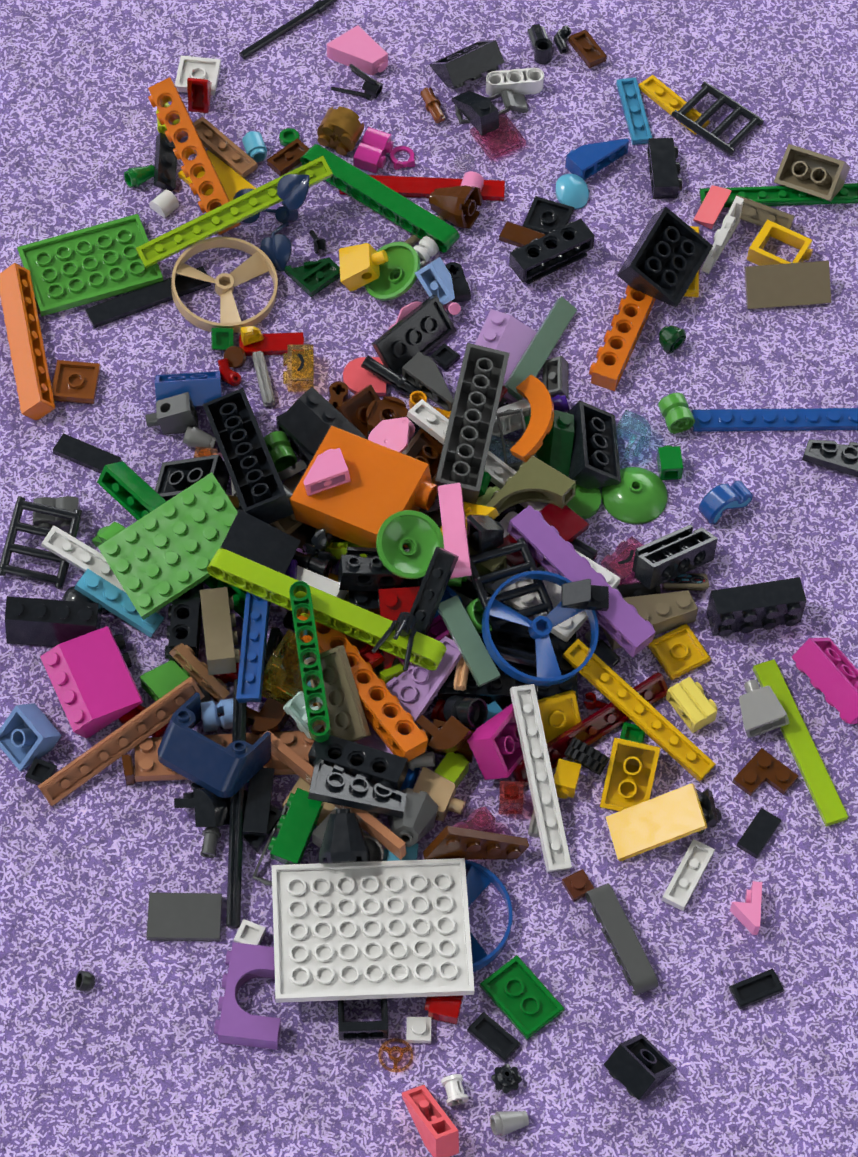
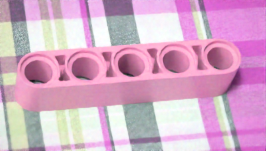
M461 483L438 486L444 549L459 556L450 579L472 576Z

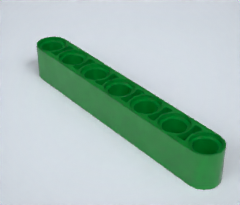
M297 581L291 585L289 593L309 734L314 741L324 742L330 737L331 729L311 590L306 582ZM299 591L306 593V596L303 598H297L294 595ZM302 613L309 615L307 620H299L297 617ZM305 635L312 636L313 638L308 643L301 641V638ZM312 657L316 662L312 665H307L304 663V660ZM310 680H317L319 685L311 688L307 683ZM315 702L323 705L320 710H312L310 706ZM317 725L326 727L322 733H316L313 729Z

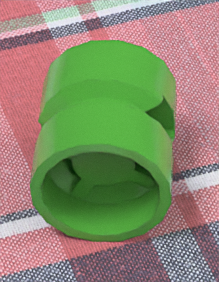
M682 393L669 394L658 403L670 433L676 434L687 431L694 425V416L688 408L689 405Z
M275 431L264 437L278 473L297 463V457L285 432Z

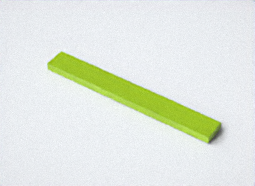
M775 659L753 665V671L761 688L770 686L787 713L790 724L782 726L780 729L825 827L847 820L846 810Z

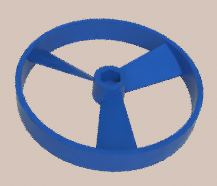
M548 571L519 573L503 582L493 593L485 607L482 618L484 644L496 665L507 675L529 685L534 684L535 686H551L563 683L582 670L596 649L599 636L595 610L561 608L560 602L546 616H538L533 621L499 602L495 597L507 586L522 580H545L559 586L572 581ZM585 610L591 628V642L588 654L578 668L568 674L561 675L549 633L554 626ZM489 615L529 627V635L535 639L537 677L517 670L500 655L491 638Z
M465 860V869L469 870L466 876L468 907L492 883L502 895L508 912V926L505 935L499 945L489 955L470 932L473 972L494 961L504 949L510 936L513 914L509 894L498 877L484 866L470 860Z

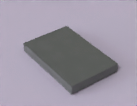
M149 892L147 941L220 942L222 893Z

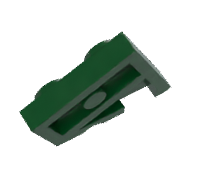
M328 257L315 262H304L303 266L292 268L291 265L286 266L285 273L310 297H313L340 278V267Z

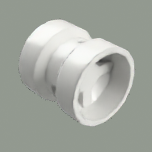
M424 236L419 241V245L413 247L417 251L419 258L423 259L420 262L422 266L439 251L437 243L427 236Z

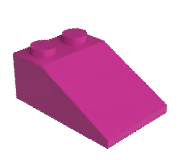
M513 704L479 726L467 740L485 780L508 778L523 759Z

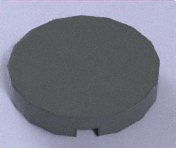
M301 460L278 473L281 482L307 468L304 460Z

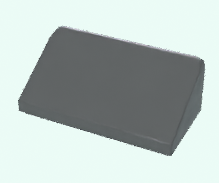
M563 356L546 360L543 365V384L548 389L551 398L558 394L560 396L565 395L568 398V362Z

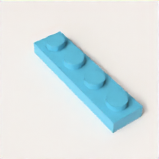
M89 569L86 570L75 585V590L95 603L101 604L103 608L150 638L164 620V617L156 612L143 620L124 591Z

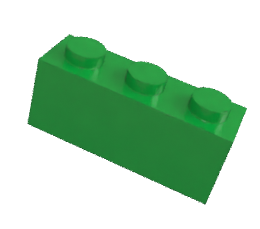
M297 788L295 794H290L286 804L289 807L286 816H281L277 826L280 829L277 838L272 837L268 850L271 851V859L287 865L300 864L325 802L308 799L309 792Z

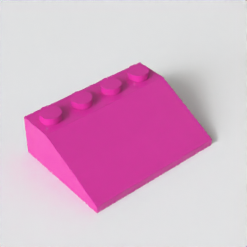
M108 626L58 644L40 656L73 732L84 738L91 737L143 703L142 697Z

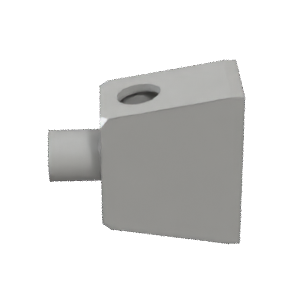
M750 680L744 684L747 693L739 697L744 729L748 738L790 724L786 711L770 686L760 688L757 680Z

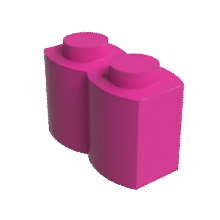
M368 127L354 154L353 166L373 173H377L379 168L383 169L386 162L385 155L386 153H391L394 144L391 141V134Z

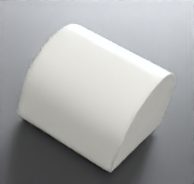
M166 189L154 198L149 205L152 210L166 218L179 207V202L176 196Z

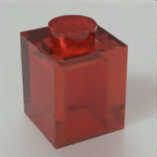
M500 781L498 814H522L524 782Z

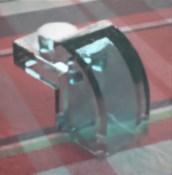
M625 410L617 426V438L628 442L624 454L625 461L632 463L635 456L639 457L643 448H649L651 427L644 417Z

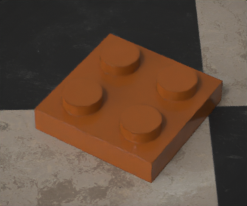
M57 360L52 384L54 401L94 404L101 370L100 363Z

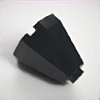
M350 808L336 809V814H330L319 851V863L370 862V851L356 813H350Z

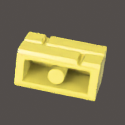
M687 677L679 684L677 683L668 689L666 699L690 731L694 733L715 721L717 706L712 699L708 700L699 682H694L691 677Z

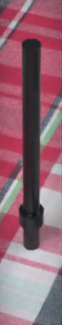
M318 0L313 4V7L239 52V55L243 59L247 58L313 15L324 12L326 7L337 0Z

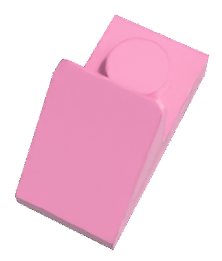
M756 881L752 882L750 890L746 889L745 903L732 902L730 912L752 935H758L761 921L762 882Z

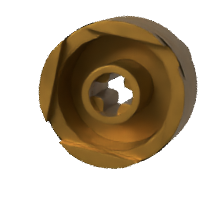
M339 106L338 109L330 107L317 129V141L320 145L335 149L338 154L345 156L357 144L364 130V123L362 122L361 124L358 120L359 116L346 107Z

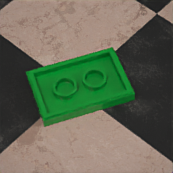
M517 955L479 985L526 1040L535 1035L565 1010Z

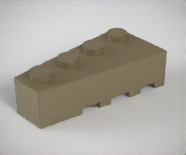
M227 587L200 590L208 675L235 673L236 663L240 662L239 648L234 649V645H238L237 631H232V627H236L235 613L230 614V610H234L233 596H228Z
M689 590L623 598L628 604L633 605L637 609L638 614L644 620L649 621L656 631L655 635L696 621L698 608ZM601 626L612 650L621 648Z

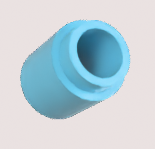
M256 131L246 133L242 138L246 153L256 162L263 161L267 157V148L261 133Z

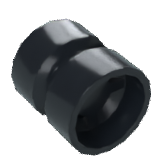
M453 695L446 700L443 714L446 722L451 716H454L465 727L478 728L485 723L488 708L482 698Z

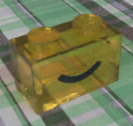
M313 344L288 345V352L283 353V366H287V371H283V384H287L288 392L307 391L311 387L314 388Z

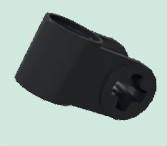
M456 262L446 264L445 266L451 274L455 299L451 302L459 303L471 300L468 282H466L462 266Z

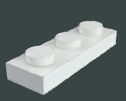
M693 839L667 887L662 901L684 911L715 849Z

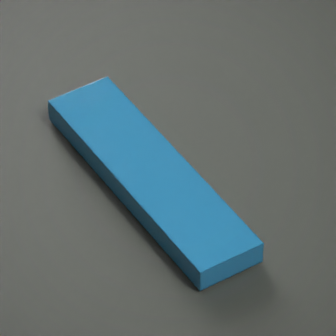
M637 78L617 79L616 85L632 145L647 144L652 135Z

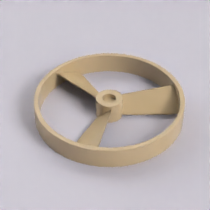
M213 237L199 241L180 255L173 268L171 292L175 306L187 321L208 332H211V328H233V333L241 332V327L257 325L271 312L277 297L278 278L273 263L257 246L238 238ZM212 248H233L252 255L230 274L221 273L216 279L185 264L192 256ZM269 272L274 285L273 295L269 303L257 315L241 321L232 294L234 287ZM177 274L215 284V292L220 296V323L211 322L195 315L182 303L175 287Z

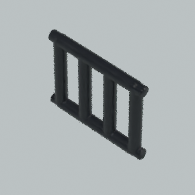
M705 81L702 83L701 89L679 111L674 110L671 114L677 121L729 155L734 153V148L757 125L761 126L764 123V120ZM708 93L717 98L695 122L685 116ZM724 104L733 109L711 133L701 127ZM740 115L750 120L728 144L718 138Z
M18 496L0 560V576L10 574L54 584L56 588L63 589L69 562L50 551L14 543L17 531L46 537L51 530L20 522L23 510L71 520L68 534L74 538L77 536L82 510L74 509V511L25 501L24 497ZM12 552L60 563L57 576L9 565Z
M524 537L519 538L517 543L470 555L472 570L470 578L483 610H485L491 596L488 597L484 584L527 571H538ZM521 551L525 563L479 576L475 564ZM532 579L534 582L532 584L499 593L495 597L499 602H504L538 592L542 604L516 611L527 618L544 612L548 614L554 609L543 580ZM489 615V624L493 631L500 629L501 625L511 623L510 621Z

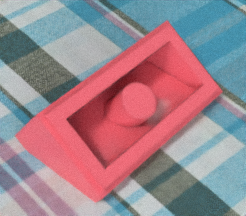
M712 185L693 221L712 229L732 191Z

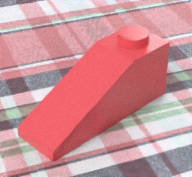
M425 1085L402 1092V1098L425 1147L433 1157H450L458 1154L459 1131Z

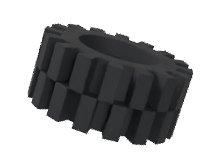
M576 738L572 739L564 753L571 760L582 764L583 767L599 775L602 774L610 760L605 754Z

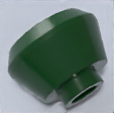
M673 325L665 326L659 332V342L666 353H673L686 340L685 330Z

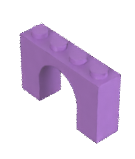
M233 942L232 950H227L225 964L229 965L228 974L224 973L222 978V988H225L224 997H219L218 1011H221L220 1020L216 1019L214 1034L218 1035L219 1043L278 1050L281 1018L249 1014L241 1009L236 1001L237 993L245 982L259 977L275 979L274 947Z

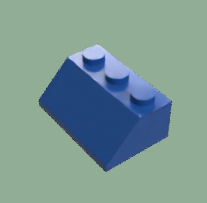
M220 371L155 375L156 402L189 392L196 409V406H203L204 403L222 397Z

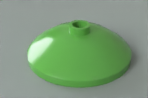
M392 242L377 250V252L381 250L386 251L388 262L379 265L380 276L378 279L364 285L372 297L382 301L393 300L406 293L417 279L415 272L420 270V258L417 251L405 242Z
M644 468L620 469L621 483L602 487L601 496L605 509L615 519L624 523H648L660 516L667 504L668 495L665 484L655 473Z
M413 510L400 511L388 517L379 528L376 538L377 553L383 565L393 574L405 579L424 577L436 547L444 549L443 535L438 525L429 516ZM403 545L409 547V552L404 551Z

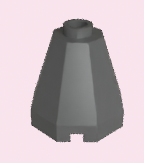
M410 788L401 791L407 794L403 818L389 815L387 817L391 831L405 842L406 847L418 843L434 828L438 805L427 792L420 791V793L413 792L414 789Z

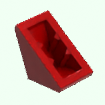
M187 79L188 111L209 113L212 82L207 79Z

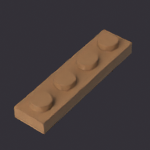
M203 116L193 123L204 147L240 176L245 178L258 168V163Z

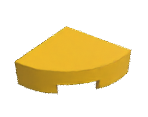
M245 326L240 328L241 341L244 346L264 339L260 329L257 327Z

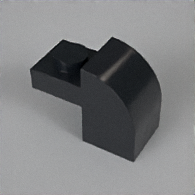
M203 787L193 789V792H185L183 797L174 799L175 808H195L196 827H218L229 824L228 807L225 798L218 797Z

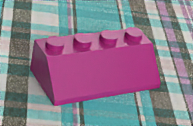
M809 638L792 656V659L796 662V667L801 672L806 673L811 679L810 683L813 687L825 695L826 702L840 712L839 716L844 722L858 724V669L830 638Z

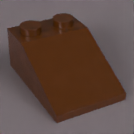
M420 428L402 454L428 463L432 483H435L443 444Z

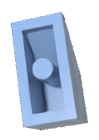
M440 257L415 272L428 296L437 295L442 306L455 299L451 274Z

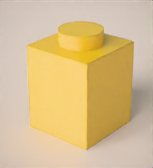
M563 759L558 760L554 774L557 797L562 799L574 798L582 764Z

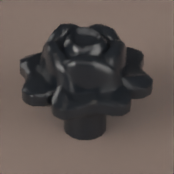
M505 1064L494 1069L495 1074L491 1076V1080L495 1083L496 1090L502 1089L507 1094L509 1091L519 1088L518 1083L522 1081V1077L518 1074L517 1067L511 1068L509 1064Z

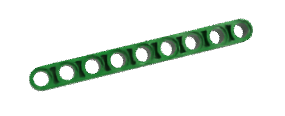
M314 144L300 158L302 165H305L324 156L333 173L332 177L325 180L326 182L419 239H422L424 236L432 238L437 243L439 251L447 252L459 239L460 235L453 226L322 146Z

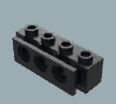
M582 219L569 222L566 226L553 230L539 239H534L525 246L515 248L510 252L509 266L522 283L526 282L528 285L588 255L586 252L593 249L595 235Z
M690 524L636 548L632 571L635 572L634 578L647 588L652 589L713 561L718 538L702 527L693 531V526Z
M347 547L346 555H341L338 568L339 590L379 591V589L421 586L424 578L405 580L393 574L381 562L377 548ZM360 554H366L367 557H360ZM359 576H364L368 578L361 579L359 578ZM381 577H391V579H386V580H385V579H382Z
M203 581L173 600L172 606L169 605L168 619L171 620L170 625H167L169 644L165 646V659L175 661L181 668L183 667L169 652L175 646L183 643L195 652L194 656L198 659L202 616L200 590H204Z
M332 735L324 742L314 741L308 754L309 764L313 767L317 757L324 760L323 764L331 767L337 765L344 768L343 772L355 777L359 774L366 777V780L372 784L381 783L400 791L408 772L407 758Z

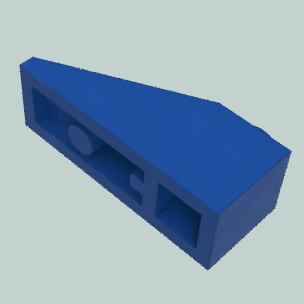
M626 138L582 145L577 149L571 150L566 155L565 168L572 174H576L583 180H586L627 154L629 140Z

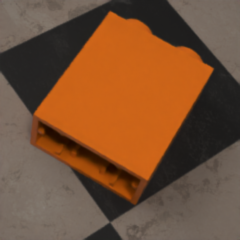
M331 426L293 492L290 502L297 521L319 530L325 529L327 533L358 546L376 548L377 534L383 522L391 515L400 511H419L420 508L429 510L435 501L438 486L432 483L428 463ZM340 448L351 481L308 496L303 481L317 456L329 449Z

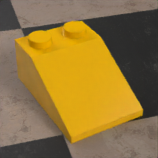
M615 737L600 807L622 811L650 800L661 747Z

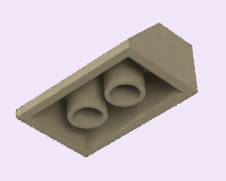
M788 144L774 183L832 201L842 189L850 167L845 161Z

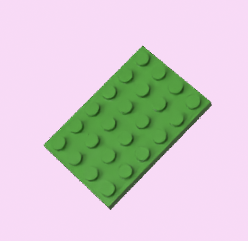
M138 214L17 247L23 267L30 270L34 296L41 317L138 290L163 281L158 263L145 268L136 251L137 247L149 242Z
M211 472L99 545L98 549L144 620L211 576L207 571V567L217 550L220 549L238 512Z

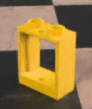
M767 219L749 247L747 260L759 266L791 263L763 250L770 237H773L800 250L792 263L808 261L813 252V249H811L812 239Z

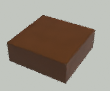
M130 754L122 755L126 785H133L136 782L132 757Z

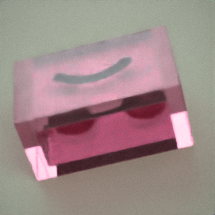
M633 536L626 542L622 541L612 555L608 554L602 560V567L620 577V584L629 583L635 576L632 568L636 548L643 546V544Z

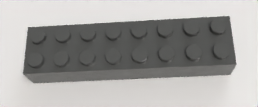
M471 343L466 345L434 484L440 486L461 483L463 502L476 504L510 353Z

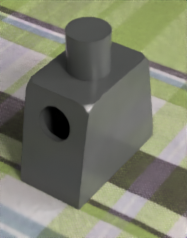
M189 392L158 400L156 402V413L145 415L147 426L160 425L164 435L185 433L188 426L199 428L198 413Z

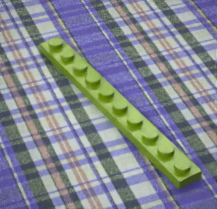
M324 156L285 174L309 175V187L333 176ZM285 175L137 247L136 251L144 267L148 268L199 241L283 201L277 194V186L279 180Z

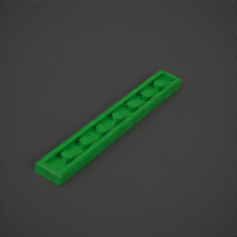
M858 183L844 184L832 201L785 186L726 188L732 192L723 208H730L736 195L767 206L858 203ZM710 188L700 189L701 204Z

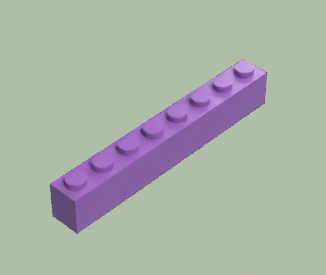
M529 505L509 521L507 532L516 541L524 537L533 558L546 571L561 575L572 582L591 579V585L609 586V609L607 611L595 610L598 623L632 658L653 641L656 633L653 625L649 621L644 620L638 614L637 609L633 605L628 604L622 598L621 593L617 589L612 588L606 582L605 577L601 573H597L591 567L589 561L585 557H581L575 551L573 545L565 541L559 535L558 530L544 520L539 511L534 510Z

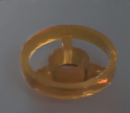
M389 1039L379 1049V1062L383 1068L390 1072L404 1071L412 1063L413 1050L402 1039ZM391 1042H401L407 1047L393 1046L390 1048L385 1045ZM382 1050L387 1052L389 1060L394 1062L393 1069L383 1063L381 1059ZM393 1051H398L401 1055L397 1058L392 1057L391 1053ZM410 1051L411 1057L408 1064L397 1069V1063L403 1059V1054Z

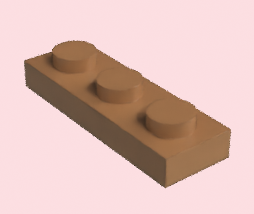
M181 643L169 652L193 679L210 693V696L216 702L225 699L230 694L222 680L216 679L213 675H208V665L200 662L194 656L195 652L188 645Z

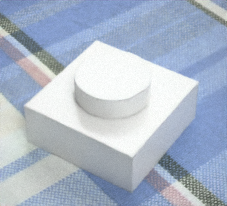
M243 919L234 942L260 945L266 933V927Z
M407 1017L406 1043H431V1017Z

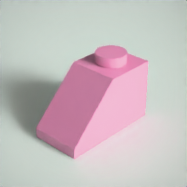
M340 448L329 449L317 456L303 481L308 496L351 481Z

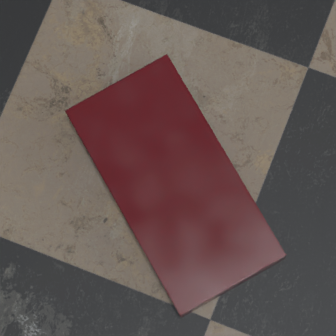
M549 503L539 511L544 520L550 526H554L558 530L559 535L570 543L589 527V524L567 505L561 509ZM509 534L504 538V543L499 547L517 543V541ZM521 551L505 555L507 564L510 567L525 563ZM534 559L537 568H539L541 565Z

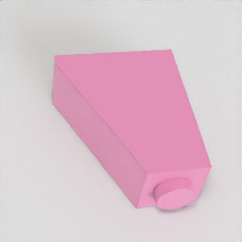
M358 25L327 43V57L346 66L353 64L369 75L373 76L378 72L381 73L388 66V53Z

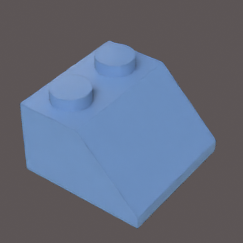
M35 703L16 705L0 728V748L17 769L23 771L33 763L35 757L40 759L52 751L62 735Z

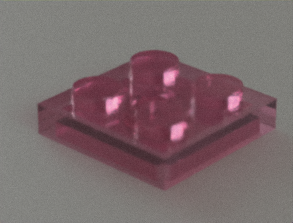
M506 114L499 116L500 128L483 136L475 127L470 129V134L491 161L526 145V140Z

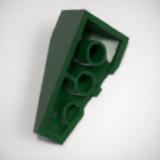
M554 410V420L550 433L546 434L542 441L543 445L534 455V457L569 477L574 439L573 414ZM531 415L524 417L526 429L528 427Z

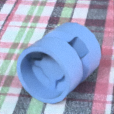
M233 698L220 700L218 704L214 701L201 702L204 732L217 731L219 727H222L224 730L232 729ZM217 713H224V716L218 717Z

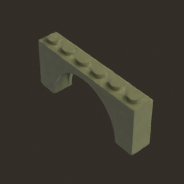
M532 456L527 462H523L520 465L519 470L514 476H510L506 480L505 485L500 491L497 490L492 495L491 500L486 506L496 508L499 514L505 509L523 502L551 503L562 509L576 495V482ZM469 545V553H470V555L472 556V555L478 554V553ZM501 556L475 564L479 576L507 568L506 556Z

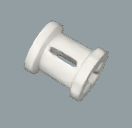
M453 1074L441 1080L448 1097L446 1100L447 1106L452 1107L464 1104L469 1100L468 1095L464 1093L463 1077L461 1074Z

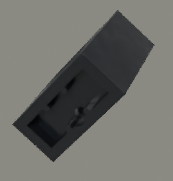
M387 998L381 999V1021L344 1022V1000H338L339 1040L388 1038Z

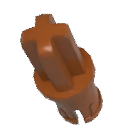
M428 87L424 88L420 95L425 102L426 110L430 111L436 123L444 121L445 116L440 108V101L435 97L432 88H429V90Z

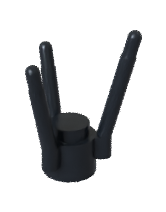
M350 64L351 71L365 80L362 86L364 93L331 87L333 91L360 96L369 100L371 96L374 98L378 97L382 91L383 84L369 77L353 64Z
M401 612L397 620H393L389 629L376 643L372 653H376L394 630V640H397L399 636L406 637L409 635L403 671L406 672L410 662L414 636L417 632V629L414 627L417 622L416 617L411 613Z

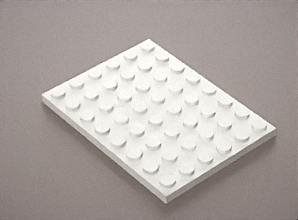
M465 858L272 865L276 1003L474 995Z

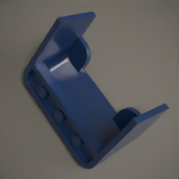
M196 692L173 713L158 748V760L164 766L218 797L229 798L235 795L271 760V733L267 731L253 745L243 740L233 741L226 748L192 729L201 721L200 694Z

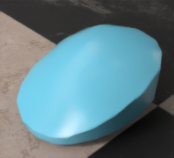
M565 174L558 178L555 188L558 201L561 204L574 207V210L584 207L589 198L586 182L576 174Z

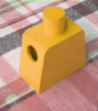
M369 243L340 248V282L349 291H355L378 279L380 276L379 265L388 262L386 251L381 250L377 252Z

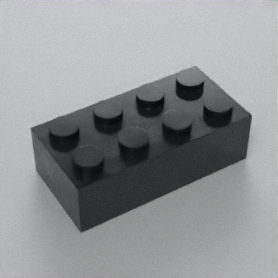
M797 577L712 590L706 613L712 635L725 637L733 632L750 633L754 629L759 628L770 630L779 625L794 626L801 622L807 600L801 579Z

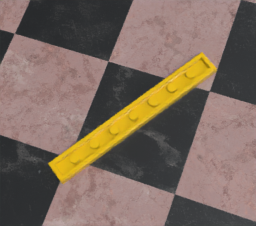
M577 639L563 653L562 657L576 669L585 660L589 648ZM593 653L588 663L579 673L700 782L716 764Z

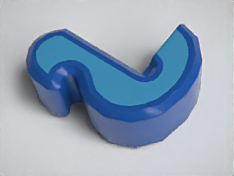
M735 481L731 486L729 484H720L704 496L699 504V512L709 524H715L723 515L724 510L747 506L752 501L753 494L742 481Z

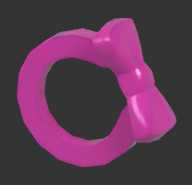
M398 146L392 149L390 160L394 164L395 170L415 167L412 149L406 146ZM399 151H405L409 153L410 158L408 161L401 162L394 155Z

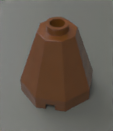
M465 185L439 188L430 194L429 204L433 211L455 226L471 229L480 214V211L476 210L477 205L481 206L482 196L480 188Z

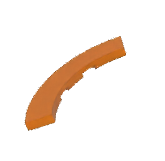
M533 375L527 377L516 387L517 392L530 403L531 417L527 429L518 442L510 449V452L513 456L524 462H527L543 445L542 441L546 434L550 433L554 420V405L548 389Z

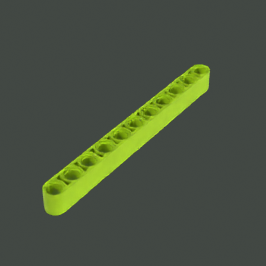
M226 549L217 550L207 567V571L211 576L292 611L289 590L291 585L298 580ZM309 585L314 618L320 624L375 646L393 622ZM299 591L294 596L303 598L306 596V593ZM306 613L300 614L304 617L309 618V615ZM394 630L379 649L405 660L409 635L406 637L399 636L397 640H394ZM416 632L410 662L427 670L434 671L438 668L447 649L442 642Z

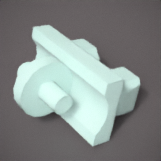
M300 691L283 706V709L295 720L298 729L304 732L308 739H311L304 693ZM313 704L310 706L312 710H320L318 706H313ZM317 725L313 730L317 732L323 725Z

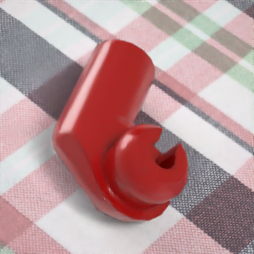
M228 358L217 361L221 379L232 386L239 385L242 381L241 375L230 369Z

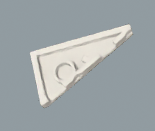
M735 197L728 214L723 220L721 229H718L714 235L713 247L701 271L710 273L739 225L744 202L743 198Z

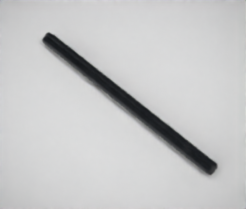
M238 679L234 680L232 742L237 740L246 741L247 702L238 703L236 699ZM244 786L235 795L230 797L226 925L232 929L240 927Z

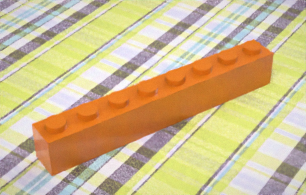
M14 263L0 273L1 305L14 369L13 373L17 386L21 414L33 420H39L55 409V403L30 270Z

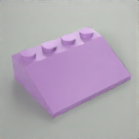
M491 309L475 345L510 353L503 382L504 386L537 332L513 316ZM508 392L504 395V398L507 400L504 403L511 404L518 401Z

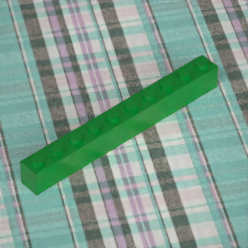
M123 461L105 465L97 481L106 492L137 520L166 502ZM213 576L203 581L211 589L227 587L228 596H233L234 611L244 619L246 591Z

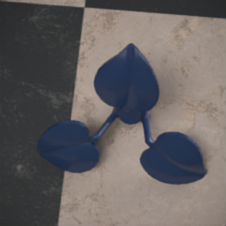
M288 174L283 176L277 186V194L283 200V206L278 207V209L267 208L262 211L275 213L276 219L283 223L271 233V237H265L260 245V249L269 257L277 271H285L292 250L290 240L285 235L277 233L284 227H288L289 223L295 222L298 219L297 209L303 205L309 188V175ZM248 188L238 191L234 195L233 200L254 189ZM260 212L242 222L253 223L257 221Z

